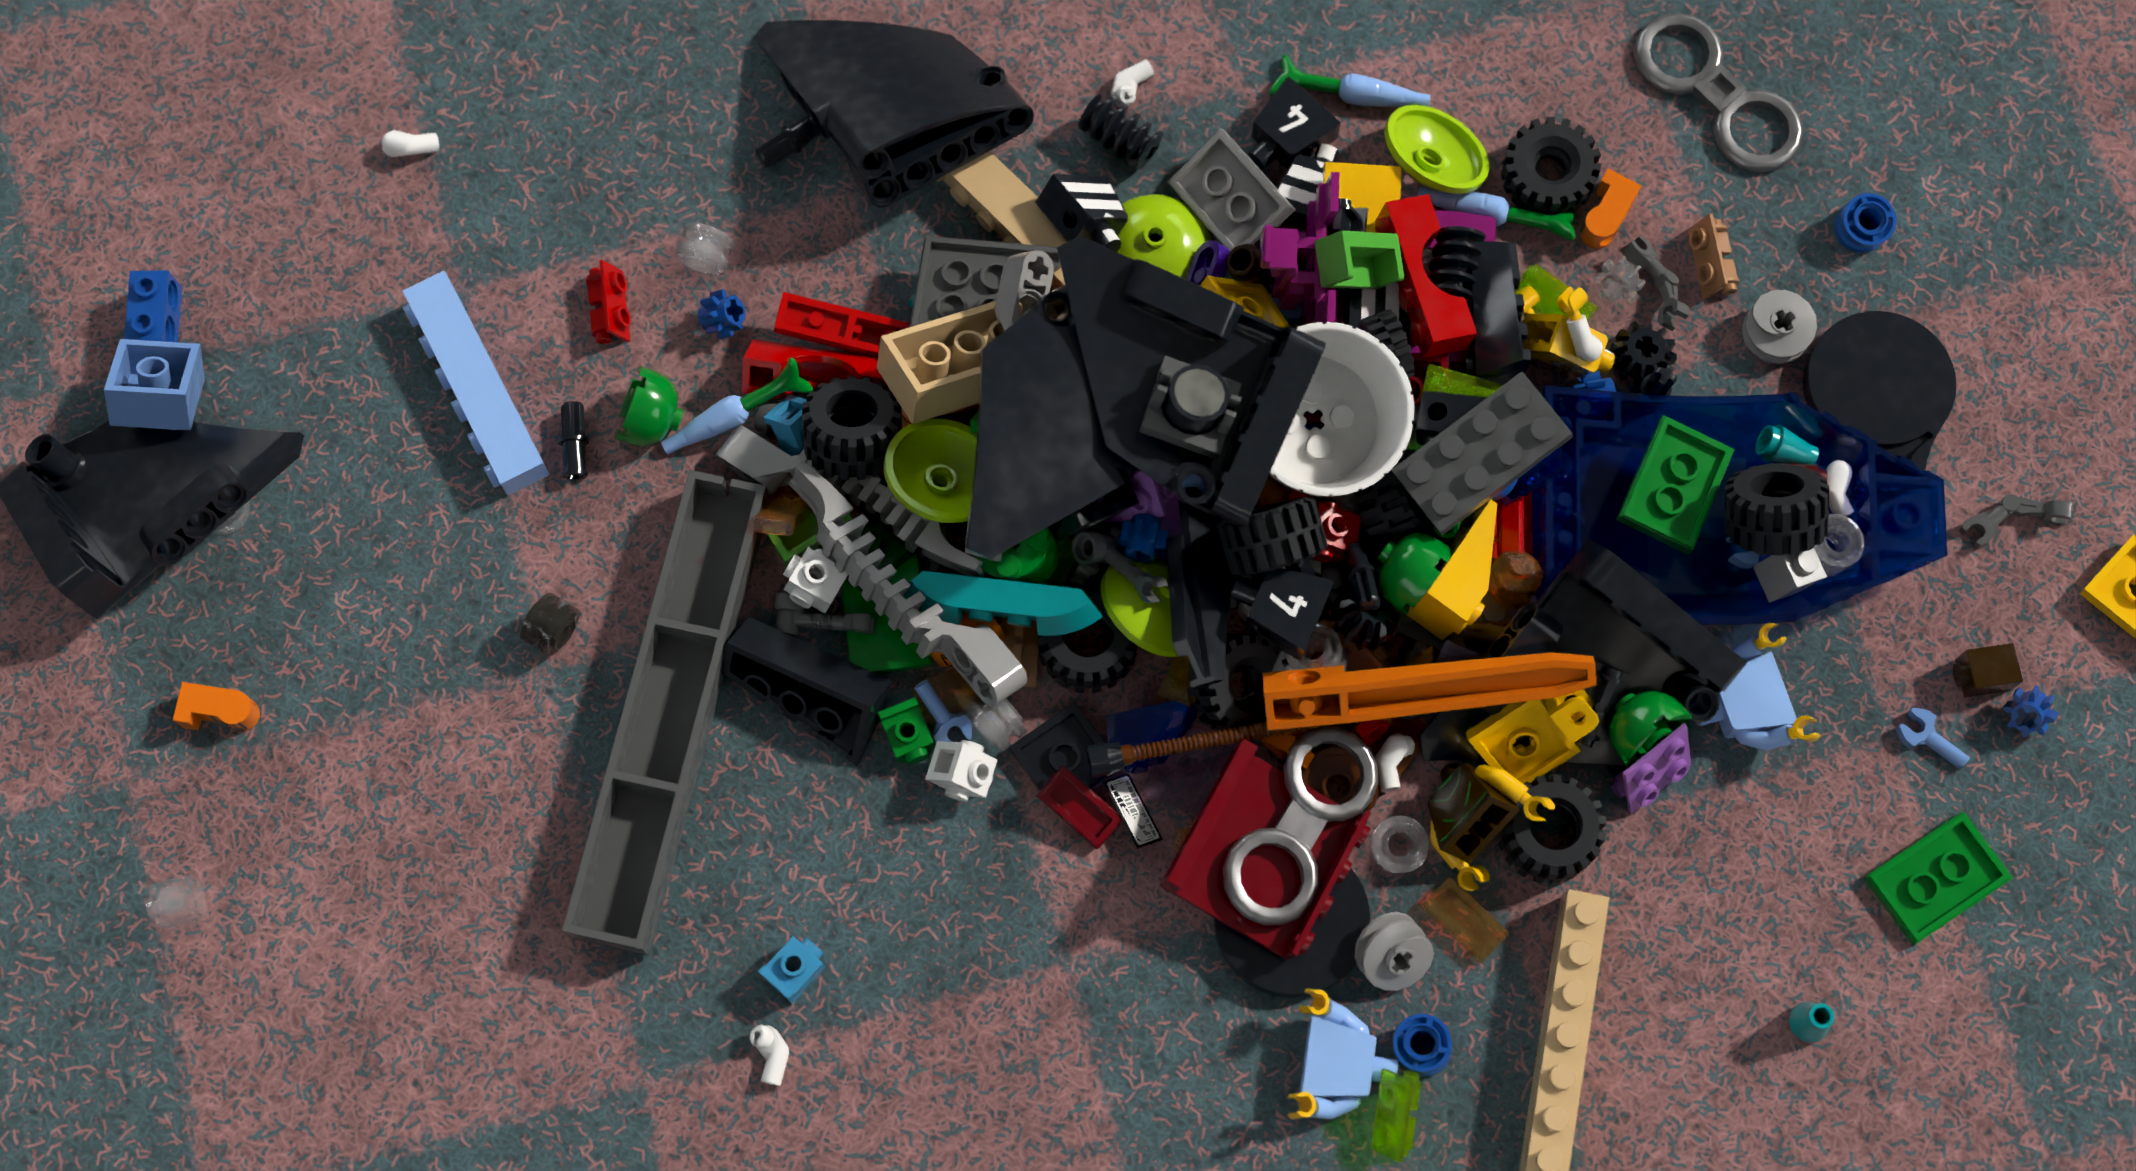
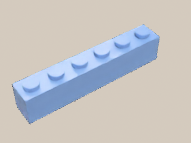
M445 270L403 290L409 304L402 308L412 327L420 325L424 336L418 339L427 357L430 359L436 356L441 367L434 371L445 391L452 388L457 399L452 401L451 405L460 422L469 421L473 432L467 434L477 455L485 453L490 464L485 466L484 470L493 487L501 485L509 496L549 476L550 474Z

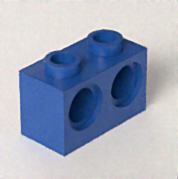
M169 270L130 271L124 339L178 342L182 286Z

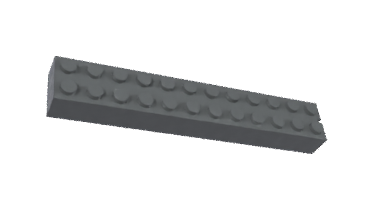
M693 470L688 472L562 932L570 939L650 957L725 675L722 673L726 645L729 639L736 633L771 503L767 487L764 485L731 479L730 489L734 498L728 497L729 489L724 477Z

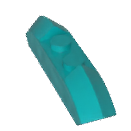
M922 571L909 582L910 587L904 594L908 599L920 591L926 598L919 608L922 612L938 603L944 610L939 616L942 622L960 625L966 613H969L968 619L973 621L991 623L993 616L1008 618L1007 624L1020 627H1031L1032 621H1037L1038 635L1041 636L1072 633L1095 623L1103 617L1089 596L1077 588Z

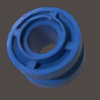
M1873 193L1860 194L1850 200L1838 212L1834 222L1836 237L1845 248L1853 252L1866 253L1873 251L1893 234L1897 222L1896 213L1893 206L1884 197ZM1859 216L1865 217L1870 221L1872 230H1866L1860 225Z
M1429 1014L1409 1016L1398 1025L1394 1033V1054L1399 1065L1407 1073L1417 1077L1436 1075L1447 1066L1452 1055L1450 1032L1447 1026L1435 1016ZM1419 1036L1429 1037L1435 1044L1434 1049L1427 1055L1416 1054L1411 1049V1043L1415 1038Z

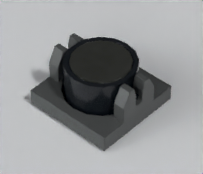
M1164 356L1139 432L1217 460L1226 434L1236 417L1235 410L1241 400V397L1238 395L1242 384L1222 377L1217 371L1208 366L1190 365Z

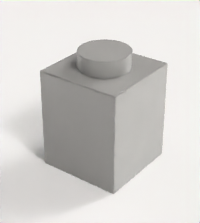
M1814 548L1808 551H1800L1798 554L1772 555L1753 566L1769 603L1799 593L1827 577Z

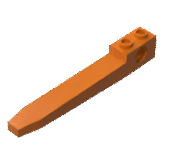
M1552 652L1345 672L1344 665L1262 673L1268 730L1353 723L1550 699L1596 686V667L1593 656Z

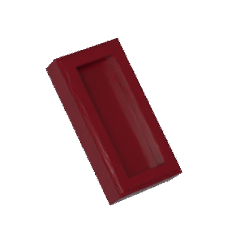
M1063 765L1060 766L1035 795L1097 850L1123 821L1117 812Z

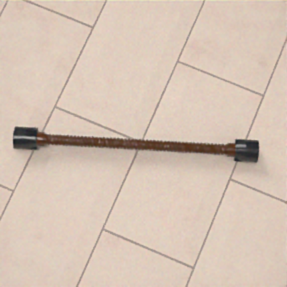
M1435 713L1402 716L1399 718L1401 720L1408 718L1417 719L1433 716ZM1265 721L1263 724L1259 722L1258 725L1256 723L1253 725L1248 724V726L1228 728L1227 731L1222 729V732L1217 730V732L1212 731V733L1207 732V734L1202 733V735L1193 734L1191 737L1189 735L1186 738L1182 736L1181 739L1177 737L1176 740L1172 738L1171 741L1167 739L1166 742L1161 740V743L1156 741V743L1135 745V747L1130 746V744L1121 746L1119 741L1092 744L1086 746V756L1091 778L1123 771L1125 769L1124 766L1131 765L1136 760L1151 759L1152 756L1157 758V755L1162 757V754L1167 756V754L1172 755V753L1177 754V752L1182 753L1183 751L1186 753L1188 750L1191 752L1193 749L1195 751L1198 748L1202 750L1203 747L1207 749L1208 746L1210 748L1213 745L1218 747V745L1238 743L1243 739L1249 741V739L1254 740V738L1259 739V737L1264 738V736L1267 738L1269 735L1273 737L1274 735H1284V733L1289 734L1290 732L1294 733L1295 731L1299 732L1305 729L1310 730V728L1315 729V727L1320 728V726L1268 730L1267 722Z

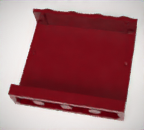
M1243 739L1234 746L1159 886L1283 959L1289 960L1296 957L1298 953L1304 955L1309 949L1315 937V934L1310 931L1317 917L1323 919L1334 900L1329 894L1335 882L1342 883L1352 866V862L1347 860L1354 846L1356 848L1361 847L1369 834L1370 827L1366 823L1371 812L1365 810L1344 822L1326 823L1311 849L1318 867L1319 885L1313 903L1301 917L1284 925H1262L1245 918L1231 905L1223 887V865L1228 851L1241 836L1258 828H1274L1291 797L1285 786L1284 772L1255 756L1254 753L1258 746ZM1305 785L1307 791L1316 800L1327 805H1339ZM1261 845L1252 849L1244 857L1240 869L1241 884L1246 895L1256 904L1266 908H1281L1288 905L1297 896L1301 884L1300 869L1295 859L1286 850L1274 845Z

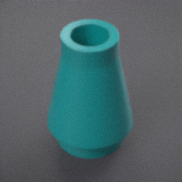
M1780 424L1765 426L1756 441V453L1762 456L1765 462L1799 465L1810 469L1818 459V447L1810 445Z
M1807 1001L1793 1008L1789 1017V1025L1793 1034L1798 1039L1808 1043H1815L1827 1036L1835 1016L1830 1006ZM1814 1014L1818 1016L1819 1023L1815 1021Z

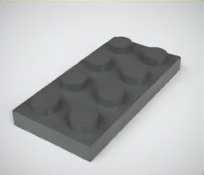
M1520 372L1393 468L1392 473L1442 536L1573 438V433L1526 375Z

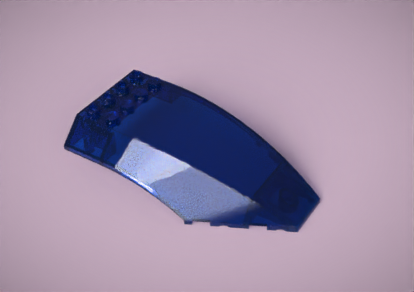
M1548 385L1542 388L1541 395L1573 433V438L1531 468L1533 537L1531 587L1537 600L1588 537L1617 555L1701 625L1795 622L1948 555L1944 479L1928 470L1919 469L1913 461L1904 456L1898 458L1877 446L1878 441L1852 426L1842 425L1835 416L1826 411L1823 413L1818 412L1799 401L1801 397L1791 391L1783 394L1747 396H1670ZM1663 415L1735 449L1694 549L1688 555L1616 520L1658 420ZM1780 424L1810 445L1818 447V459L1809 470L1818 472L1819 476L1824 477L1827 467L1833 461H1845L1850 465L1852 477L1846 491V496L1854 512L1836 520L1829 507L1828 535L1824 537V541L1821 544L1814 545L1816 554L1827 577L1799 593L1769 603L1753 567L1751 569H1742L1728 561L1735 553H1747V551L1741 549L1739 545L1728 543L1725 540L1727 538L1725 533V486H1727L1728 479L1734 477V474L1739 471L1747 470L1748 467L1771 464V462H1765L1762 456L1756 453V441L1765 426ZM1761 555L1759 563L1772 555Z

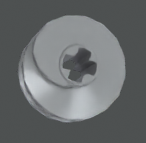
M1787 290L1767 292L1756 300L1743 320L1742 337L1745 346L1754 356L1765 362L1775 364L1792 362L1803 355L1813 342L1817 330L1816 314L1810 304L1799 294Z
M1399 912L1386 913L1372 920L1361 932L1355 947V960L1359 970L1373 986L1382 990L1398 991L1413 985L1424 976L1430 968L1434 957L1432 944L1426 938L1423 930L1410 916Z

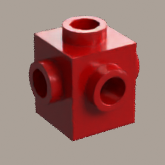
M1318 502L1316 505L1328 547L1310 559L1318 562L1341 561L1345 559L1344 550H1348L1347 546L1358 542L1361 517L1360 515L1341 510L1340 506L1336 503Z

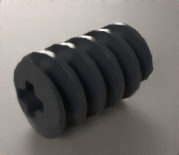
M1102 93L1096 95L1083 111L1078 122V128L1083 132L1090 131V137L1095 141L1101 140L1102 147L1105 149H1113V155L1117 158L1125 157V164L1127 166H1137V170L1143 168L1158 150L1164 133L1159 130L1152 137L1149 136L1152 127L1150 122H1146L1140 128L1137 127L1141 115L1135 113L1127 119L1125 116L1129 106L1123 104L1115 110L1114 106L1117 97L1112 95L1106 101H1103Z
M1448 226L1441 228L1435 237L1437 244L1432 249L1434 258L1430 260L1428 266L1430 273L1427 276L1431 282L1440 290L1450 295L1463 297L1466 300L1471 299L1473 293L1464 288L1463 285H1474L1476 278L1466 272L1478 270L1480 264L1470 259V257L1481 256L1483 251L1481 247L1473 244V242H1484L1486 235L1470 227Z

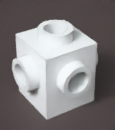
M808 547L802 558L796 554L793 556L783 573L784 576L789 578L784 590L790 593L789 598L796 604L804 608L813 606L826 613L848 573L846 571L840 573L835 567L836 560L833 557L826 558L822 553V549L814 551Z
M937 741L925 779L946 789L944 795L958 801L967 802L969 797L986 798L989 786L992 783L997 759L983 753L984 747L972 741Z

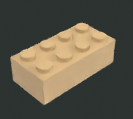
M996 301L881 336L876 368L912 424L979 403L980 350L1004 332L1002 324L996 317ZM1019 302L1018 309L1019 313L1022 315L1023 308L1021 303Z

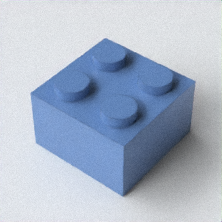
M120 339L104 388L110 426L191 430L205 381L200 344Z

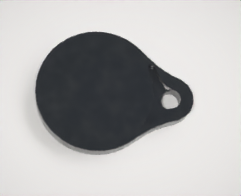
M1867 311L1850 315L1838 321L1821 336L1812 349L1804 368L1803 391L1806 404L1815 422L1850 455L1862 470L1870 485L1876 491L1886 496L1898 497L1909 493L1923 478L1933 442L1954 405L1956 375L1953 363L1945 347L1925 326L1897 313ZM1888 460L1899 462L1904 469V474L1895 475L1891 473L1885 462Z
M1350 868L1342 883L1335 882L1329 896L1334 898L1330 909L1323 919L1317 917L1310 930L1315 934V937L1309 949L1304 955L1298 953L1296 957L1289 960L1283 959L1213 918L1216 941L1225 961L1244 982L1270 995L1288 998L1306 997L1311 995L1305 993V989L1325 991L1340 982L1355 966L1357 940L1364 928L1370 923L1368 898L1360 879L1354 870Z

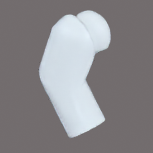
M1147 59L1116 74L1111 96L1117 97V106L1121 107L1123 104L1130 106L1136 99L1137 84L1154 76L1153 68Z
M393 130L387 132L381 140L382 150L389 157L437 152L439 150V140L436 133L413 135Z
M1840 460L1829 464L1824 474L1827 485H1829V507L1836 520L1854 512L1846 496V491L1852 477V469L1848 463Z
M1397 733L1389 736L1375 755L1381 792H1391L1401 788L1397 765L1404 757L1412 755L1415 749L1414 741L1408 735Z
M758 1025L750 1033V1042L753 1046L757 1047L766 1060L761 1082L781 1086L789 1056V1047L774 1027Z

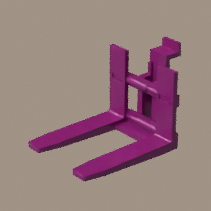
M1331 172L1326 183L1318 184L1316 188V201H1309L1307 204L1306 232H1298V229L1272 228L1270 224H1266L1261 231L1260 267L1270 269L1271 277H1276V284L1272 289V298H1279V309L1295 310L1298 303H1301L1302 325L1323 322V324L1327 322L1343 323V318H1336L1337 288L1321 287L1314 242L1326 237V231L1338 213L1340 172ZM1435 210L1441 228L1448 226L1470 227L1483 232L1486 235L1484 241L1495 242L1496 219L1494 217L1458 211ZM1434 239L1432 244L1425 250H1432L1433 246L1437 244L1436 240ZM1410 335L1407 341L1412 350L1410 353H1421L1419 346L1413 343ZM1462 350L1443 355H1449V363H1462L1463 357L1467 356V352Z

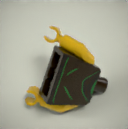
M1451 763L1442 768L1440 777L1443 783L1429 797L1427 803L1431 816L1430 842L1451 869L1455 867L1458 869L1459 886L1467 891L1477 890L1479 887L1474 882L1472 875L1479 882L1483 883L1490 880V874L1482 865L1470 866L1469 864L1520 811L1517 804L1520 802L1524 805V813L1532 821H1546L1536 812V806L1539 802L1548 809H1555V805L1547 797L1531 796L1527 793L1529 789L1527 786L1503 769L1488 765H1480L1476 768L1468 763Z

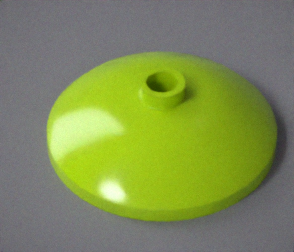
M1407 105L1395 110L1387 120L1384 135L1391 156L1408 176L1421 185L1441 193L1464 194L1478 189L1487 178L1489 159L1483 145L1472 131L1449 114L1423 105Z
M1143 195L1124 202L1122 205L1128 215V221L1118 235L1122 245L1117 253L1133 260H1143L1186 279L1196 251L1204 242L1211 240L1209 230L1185 202L1170 196ZM1152 234H1158L1162 239L1158 242H1153L1148 237Z
M928 419L910 424L901 429L891 440L884 459L886 482L896 499L908 510L932 521L943 523L968 521L972 498L977 433L971 432V427L947 419Z
M1155 557L1154 561L1150 563L1130 560L1142 571L1153 576H1161L1166 580L1168 586L1152 587L1154 595L1161 600V602L1145 603L1142 601L1138 591L1134 588V584L1109 565L1101 579V597L1105 609L1116 627L1130 641L1148 652L1165 657H1180L1177 655L1172 644L1168 562L1158 557Z

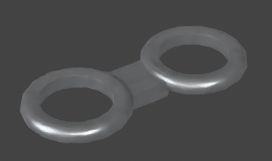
M1674 13L1661 15L1648 22L1638 34L1634 47V57L1640 74L1647 83L1659 91L1674 95L1693 94L1715 115L1713 133L1716 146L1728 161L1740 169L1759 173L1775 171L1794 158L1800 150L1803 137V127L1799 114L1789 101L1777 93L1761 89L1747 90L1722 65L1723 51L1721 42L1711 26L1695 16ZM1681 30L1689 32L1698 38L1705 47L1706 65L1701 72L1692 77L1676 78L1668 76L1660 71L1652 61L1650 53L1652 41L1656 36L1665 31ZM1760 106L1770 109L1785 124L1787 133L1785 144L1780 150L1768 155L1759 156L1746 152L1731 137L1729 125L1732 116L1745 107Z
M1320 727L1302 734L1290 747L1284 763V781L1291 800L1275 827L1258 828L1241 836L1229 849L1223 865V887L1231 905L1245 918L1262 925H1284L1301 917L1313 903L1319 885L1318 867L1311 853L1313 845L1327 822H1344L1361 814L1373 800L1378 785L1377 763L1372 752L1354 733L1339 727ZM1320 744H1335L1345 748L1355 758L1360 768L1361 782L1357 793L1350 801L1341 805H1327L1316 800L1307 791L1302 781L1301 766L1305 755L1313 747ZM1261 845H1274L1286 850L1295 859L1300 869L1301 884L1297 896L1288 905L1281 908H1266L1256 904L1246 895L1241 884L1240 869L1244 857L1252 849Z

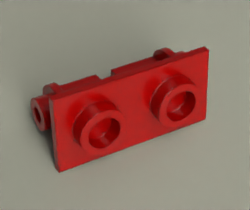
M603 259L599 260L600 267L590 269L589 275L586 277L589 304L592 306L602 305V307L590 311L591 335L596 338V343L598 344L610 343L612 336L629 342L631 316L626 304V277L619 268Z

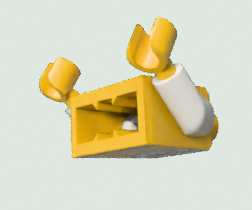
M1532 286L1522 287L1515 293L1523 294L1524 308L1522 314L1525 319L1522 320V323H1527L1528 330L1527 340H1524V349H1530L1531 357L1569 372L1594 374L1599 370V372L1605 374L1612 368L1615 354L1605 349L1608 337L1590 328L1586 316L1579 311L1588 301V296L1582 288L1578 287L1573 291L1572 287L1569 286L1558 297L1556 302L1558 308L1568 316L1563 314H1535L1532 307L1540 301V297Z

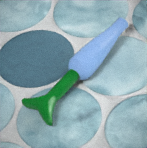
M1286 54L1281 59L1283 73L1274 81L1269 89L1270 96H1273L1283 81L1289 76L1301 88L1339 94V97L1344 102L1353 105L1375 107L1423 105L1429 107L1431 97L1430 94L1414 92L1392 83L1360 74H1348L1342 79L1303 73L1293 65Z
M1420 187L1418 191V196L1429 194L1433 206L1440 207L1443 210L1494 217L1496 219V227L1507 221L1548 230L1569 241H1573L1575 238V231L1571 225L1573 222L1572 213L1546 215L1510 207L1505 198L1486 193L1446 194Z
M790 357L783 371L775 380L744 397L732 395L721 399L695 417L694 420L690 421L676 434L663 440L662 446L667 454H671L685 446L707 440L736 428L747 420L750 410L781 393L793 391L809 394L810 391H813V388L808 381L799 377L797 361Z

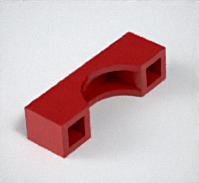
M1429 194L1385 202L1375 220L1376 233L1398 234L1404 271V280L1397 282L1399 287L1398 299L1401 308L1407 311L1411 322V339L1416 346H1419L1422 358L1466 350L1477 334L1466 299L1440 290L1431 282L1424 270L1422 252L1432 244L1441 229Z
M758 339L752 340L743 356L741 393L749 394L775 380L783 371L790 357L797 361L799 377L808 381L815 391L816 386L821 383L829 384L831 383L830 379L839 377L842 380L847 379V376H856V379L871 378L873 383L881 382L887 386V391H891L876 368L878 357ZM793 391L781 393L774 398H781L789 393H793Z

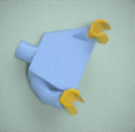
M1765 624L1759 631V638L1752 636L1731 649L1746 661L1747 664L1724 692L1721 691L1718 695L1719 709L1716 715L1709 721L1697 723L1698 726L1719 721L1726 739L1736 738L1742 745L1764 751L1794 744L1798 738L1806 742H1815L1819 739L1820 734L1818 733L1804 735V726L1817 720L1810 716L1796 718L1772 651L1765 652V647H1780L1786 642V637H1781L1774 643L1768 639L1769 630L1777 627L1779 624Z
M1305 989L1304 992L1312 996L1313 1004L1311 1007L1300 1005L1299 1010L1304 1014H1313L1318 1017L1312 1016L1308 1023L1300 1092L1287 1096L1288 1099L1293 1098L1298 1102L1299 1111L1288 1113V1117L1290 1119L1305 1117L1334 1119L1357 1109L1361 1100L1367 1099L1370 1094L1371 1081L1395 1085L1398 1060L1375 1056L1376 1037L1370 1035L1368 1026L1346 1007L1330 1000L1323 990Z

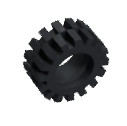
M1391 309L1360 319L1358 321L1359 329L1368 332L1377 338L1380 344L1383 343L1389 348L1400 362L1399 365L1403 367L1407 377H1413L1415 367L1413 366L1414 359L1410 354L1412 350L1407 343L1406 333L1402 331V324L1400 320H1397V315Z

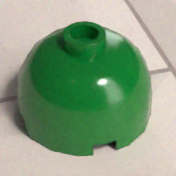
M640 366L637 372L642 377L641 381L633 378L619 418H625L622 426L624 431L616 429L615 439L631 445L649 446L663 440L669 429L677 431L684 410L677 408L678 393L675 385L666 376Z
M1407 534L1397 543L1390 539L1376 558L1382 563L1378 571V587L1383 596L1405 615L1408 614L1410 606L1414 608L1440 575L1441 572L1437 566L1442 560L1448 562L1453 550L1429 534Z
M1647 691L1636 696L1631 693L1623 697L1616 704L1615 710L1617 712L1612 717L1609 736L1616 754L1629 768L1683 723L1687 725V731L1689 732L1692 725L1687 719H1692V716L1681 703L1670 695L1658 691Z

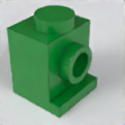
M916 697L878 712L898 764L906 761L907 765H914L930 757L929 752L935 750V746ZM909 726L915 729L912 737L904 738L900 735L901 729Z

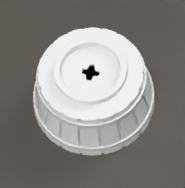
M1317 322L1297 327V330L1326 342V346L1269 475L1284 486L1301 493L1329 497L1351 494L1359 491V489L1363 490L1383 478L1385 473H1389L1403 455L1402 451L1406 449L1411 438L1415 407L1413 395L1410 392L1412 391L1411 385L1403 367H1400V362L1393 352L1383 343L1380 344L1377 338L1359 328L1354 329L1350 325L1327 322L1326 324ZM1316 410L1321 411L1323 415L1320 420L1324 424L1323 428L1320 430L1314 427L1310 431L1306 429L1305 424L1307 420L1303 416L1304 413L1308 411L1313 414Z

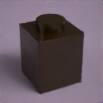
M2014 643L1969 649L1955 659L1953 678L1955 684L1958 687H1962L1964 698L2011 691L2023 682Z

